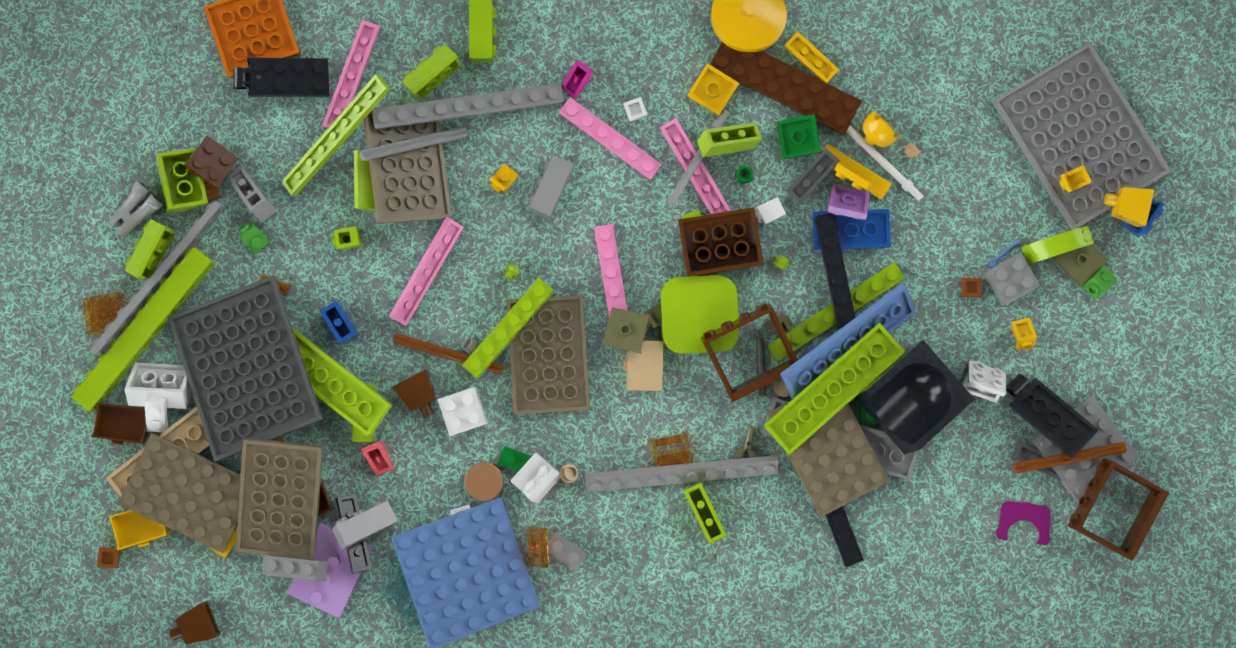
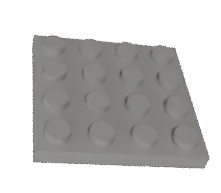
M1093 395L1073 408L1099 429L1095 436L1081 450L1124 442L1127 451L1125 453L1052 467L1055 474H1058L1061 478V483L1077 503L1084 496L1088 483L1094 477L1097 466L1103 458L1112 460L1125 468L1139 458ZM1042 434L1031 440V443L1042 453L1043 457L1064 453ZM1112 470L1106 483L1115 477L1118 472Z

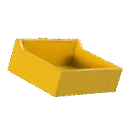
M132 510L109 516L117 542V550L137 544L138 548L150 545V540L171 534L168 527Z

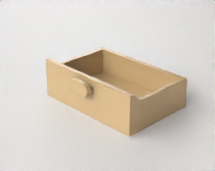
M644 341L641 354L627 351V360H623V371H626V390L662 391L663 341Z

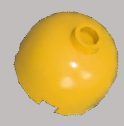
M874 110L863 122L862 128L866 135L864 140L870 146L875 144L878 147H887L900 137L898 132L893 131V127L879 114L876 115Z

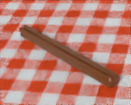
M398 333L393 338L395 344L462 364L470 357L468 354ZM493 362L486 371L501 375L504 366Z
M1124 442L1080 450L1073 459L1063 453L1013 463L1014 473H1023L1125 453L1127 448Z

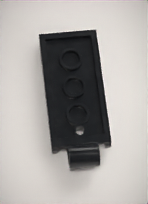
M247 58L248 68H233V88L238 90L249 89L248 97H329L328 58Z
M1017 374L1006 386V391L1016 398L1009 404V407L1071 459L1099 431L1098 428L1037 378H1034L1030 383L1026 377Z

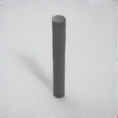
M764 338L756 339L758 375L765 372ZM766 386L758 390L759 396H766Z

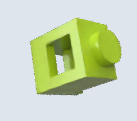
M357 226L333 230L332 243L339 251L362 247L360 230ZM346 236L350 237V242L348 243L344 242Z

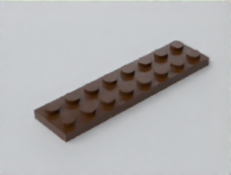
M721 42L710 64L739 84L803 116L815 114L817 123L842 135L846 134L862 100L826 84L763 51L741 52Z

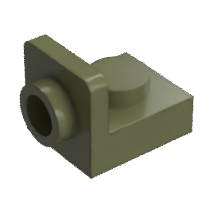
M661 303L644 311L645 315L650 316L648 327L652 326L655 329L662 325Z
M783 313L778 315L777 317L787 332L791 331L793 324L789 316H784ZM771 320L761 325L764 331L770 330V332L776 330Z

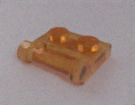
M687 431L669 437L649 439L654 467L693 463ZM683 442L684 447L657 452L658 446Z

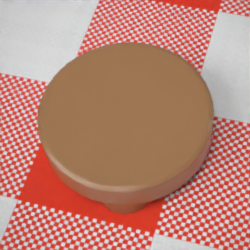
M488 462L477 463L466 473L465 488L468 494L476 500H491L503 488V475L494 464Z

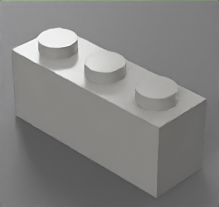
M554 155L551 159H547L544 165L546 170L544 176L538 178L536 183L538 189L535 194H531L528 201L531 210L549 218H552L574 169V164Z
M378 501L370 506L371 509L367 511L361 509L353 513L354 517L350 519L344 517L336 521L337 525L334 526L332 531L342 550L386 530L398 522L388 501L384 503Z
M265 555L262 575L326 581L328 561Z

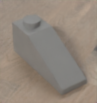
M242 165L226 176L249 210L261 222H264L277 211L266 194Z

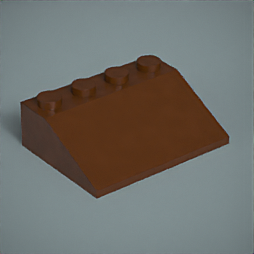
M754 207L678 219L687 277L760 267L764 264Z

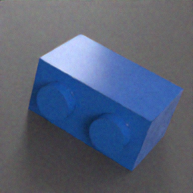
M335 301L320 310V313L340 344L345 345L360 335L340 302Z

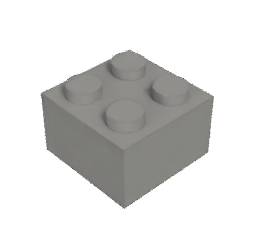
M1022 253L1008 258L983 273L1001 306L1015 301L1040 286Z

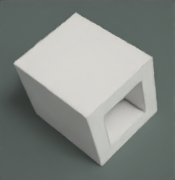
M778 197L758 206L755 213L758 223H762L763 226L786 215Z

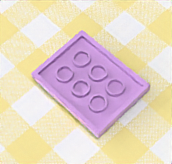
M320 523L317 529L314 560L328 561L326 581L293 579L287 594L340 618L361 572L352 574L347 549H341L332 531V527ZM367 544L370 555L373 547Z

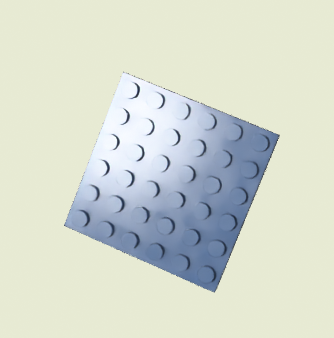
M501 497L391 537L429 648H437L540 607Z

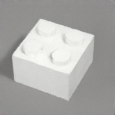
M476 387L437 399L449 436L488 424Z

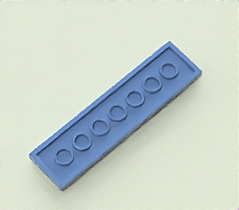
M900 284L780 373L791 399L797 396L878 323L890 333L913 316L916 312L907 287Z

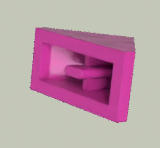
M576 60L561 86L562 89L576 99L594 77L593 70L580 60Z

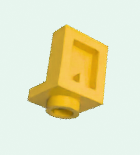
M503 164L496 174L490 177L489 181L492 183L490 186L498 193L500 191L506 193L519 175L506 164Z
M1030 318L1011 322L1010 326L1016 339V349L1028 350L1035 346L1037 335Z

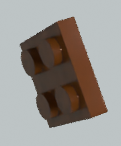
M207 135L184 167L217 189L239 158Z

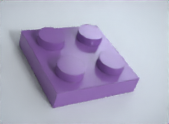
M833 184L828 212L866 220L870 191H859L855 188Z

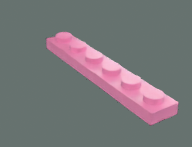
M364 20L361 21L324 119L323 127L328 129L355 98L381 29L380 26Z
M571 97L559 111L560 115L649 180L653 178L662 166L661 163Z
M677 118L661 126L660 130L686 172L697 152ZM701 161L691 176L690 181L708 212L715 214L731 211Z
M448 217L445 218L389 317L407 326L463 230V226Z
M613 224L594 227L609 318L612 307L627 310Z

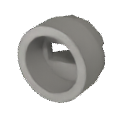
M469 337L464 342L462 349L472 354L479 346V343L474 338Z

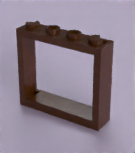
M763 303L757 306L756 310L751 313H742L738 316L739 319L733 322L731 320L726 321L720 325V328L708 330L703 334L704 336L700 337L732 402L781 379L780 373L798 361L770 303ZM768 314L790 360L731 388L710 342Z
M1103 458L1097 466L1094 477L1089 481L1084 496L1080 498L1076 511L1071 515L1068 527L1133 561L1169 492L1118 463ZM1112 470L1150 490L1120 548L1082 527Z

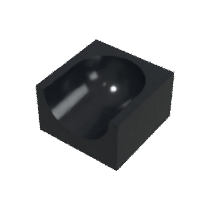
M924 340L906 348V352L855 396L856 400L904 455L922 449L975 400Z

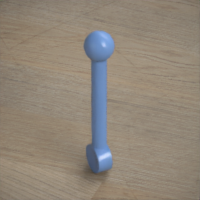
M1014 239L1013 243L994 260H989L988 265L994 267L996 262L1015 246L1020 245V240Z

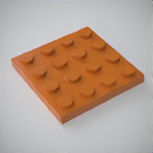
M220 0L203 6L229 79L233 78V68H248L247 58H291L301 54L283 0Z

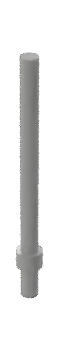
M723 110L710 128L724 127L723 124L730 113L727 110ZM700 149L668 199L667 203L671 206H674L701 162L703 156Z

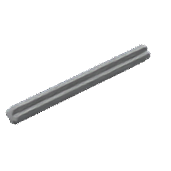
M466 127L455 128L360 151V157L362 161L465 138L468 133Z

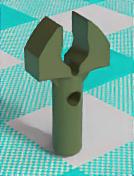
M748 427L744 446L736 450L738 459L742 458V454L746 450L749 454L748 458L756 456V452H753L751 448L756 428Z

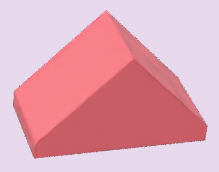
M384 441L362 448V452L376 476L394 469Z

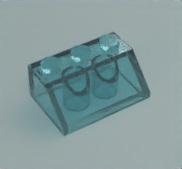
M401 568L377 591L411 631L416 634L422 629Z

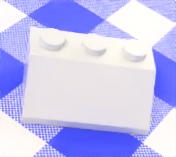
M135 363L124 389L128 406L145 407V398L149 396L166 398L167 408L186 409L191 397V388L183 365Z

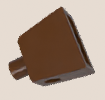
M423 370L393 386V389L411 412L420 409L424 418L434 414L430 403L437 400L428 370Z
M208 601L200 603L176 619L178 627L169 631L173 641L183 638L185 644L209 640L221 635Z

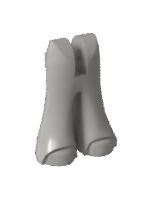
M139 180L135 181L125 202L108 221L112 228H115L124 221L116 231L121 237L132 231L146 217L165 206ZM145 200V202L134 213H132Z

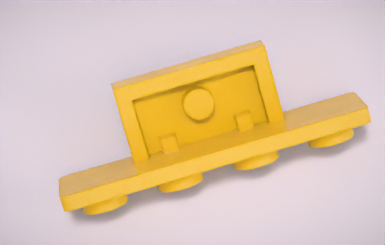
M829 144L825 146L827 150L840 160L832 169L836 171L835 176L843 181L847 178L853 182L851 186L859 191L865 189L877 198L883 199L891 186L889 181Z

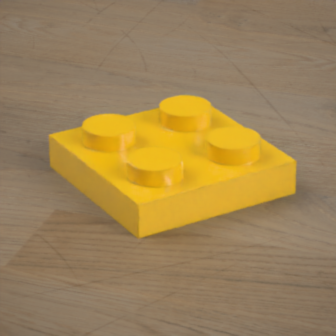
M707 63L687 94V97L719 116L739 86V83Z

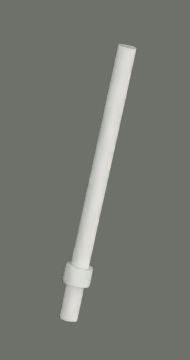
M851 125L849 126L847 133L902 185V189L906 192L908 191L919 201L924 195L913 186L914 183L910 179L907 180L873 146H870Z

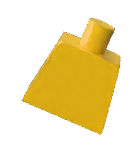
M1122 187L1117 190L1116 195L1107 193L1104 198V204L1113 206L1111 213L1113 217L1140 228L1147 224L1155 190Z

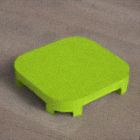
M725 276L676 277L666 282L661 290L662 340L665 346L674 353H707L700 337L704 336L703 334L708 330L720 328V325L726 321L731 320L733 322L739 319L736 286ZM739 328L710 342L714 353L728 351L735 346L739 338Z

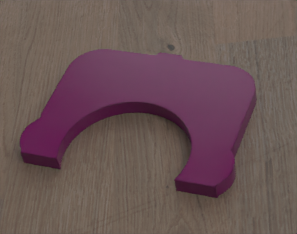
M1007 501L1002 504L999 528L996 531L998 539L1008 540L1007 535L1011 525L1020 520H1027L1033 523L1038 530L1039 539L1037 544H1049L1051 511L1048 507L1031 504L1030 502Z

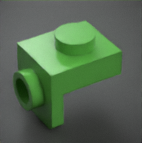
M253 221L243 224L239 229L238 235L240 239L255 254L270 242Z
M1103 265L1082 287L1096 299L1107 292L1117 278Z

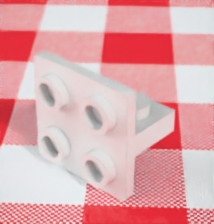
M970 360L968 372L962 385L970 394L997 403L999 397L1006 394V373L998 368H991L981 362Z
M535 453L511 479V483L520 489L533 503H539L560 479L559 471L538 453Z

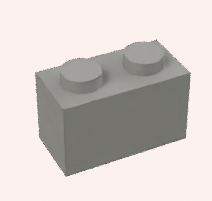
M557 531L544 548L575 571L587 556V552Z

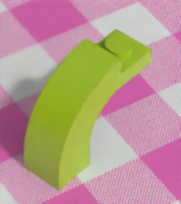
M1087 225L1021 248L1029 265L1094 244Z

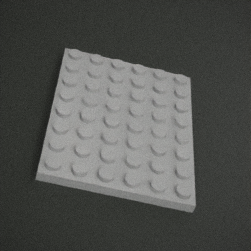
M1091 42L992 101L1071 230L1077 229L1113 207L1104 204V198L1107 193L1116 195L1117 190L1122 187L1143 189L1171 172ZM1085 165L1092 183L1069 193L1067 190H1063L1059 182L1061 180L1060 175Z

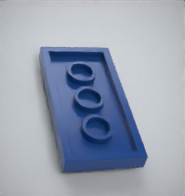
M889 209L868 210L866 220L834 214L841 250L891 247ZM828 211L812 212L814 251L821 250L814 216L828 214Z

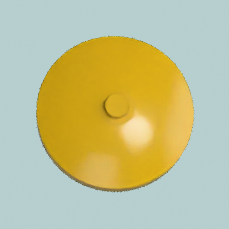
M714 0L711 8V24L718 38L730 48L741 52H758L772 46L782 35L787 20V11L783 0Z

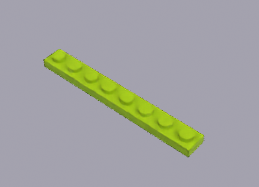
M375 74L281 181L291 196H297L391 90L380 75Z
M895 262L850 291L854 311L905 278ZM832 303L786 333L794 351L836 324ZM780 338L767 345L777 362L788 355Z

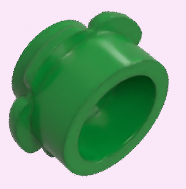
M743 165L735 171V178L738 179L737 181L740 184L750 183L753 180V170L750 167Z

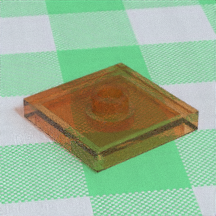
M122 292L82 298L87 335L103 334L107 324L111 321L113 322L118 317V311L124 307Z
M527 526L529 565L548 568L547 528Z

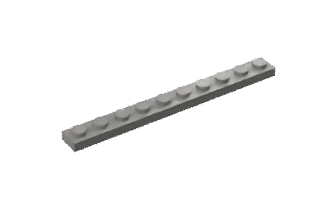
M561 83L377 108L371 112L374 129L377 130L560 104L564 102Z
M217 201L207 205L203 216L197 218L192 224V229L181 236L180 243L176 248L173 247L168 252L166 260L160 262L155 268V273L144 280L142 283L143 287L139 292H135L130 297L129 304L118 311V317L113 322L111 321L107 324L103 335L97 337L92 342V348L90 349L92 353L98 356L105 353L111 343L121 334L123 328L131 322L136 312L147 303L149 296L157 291L162 280L168 278L172 273V268L183 260L184 253L189 248L192 249L223 212L225 208Z
M777 455L585 473L587 492L772 475L778 474Z

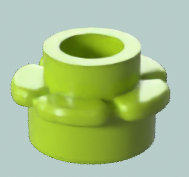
M782 254L774 256L773 263L784 271L787 267H790L788 263L790 260Z
M508 263L506 266L504 277L508 278L509 281L517 278L519 268L516 267V263Z

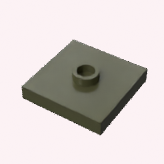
M1094 244L1057 255L1053 259L1079 287L1108 261Z
M612 307L603 345L641 354L650 316Z

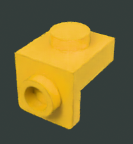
M1085 165L1060 175L1061 180H1059L1062 189L1067 190L1068 193L1092 183Z

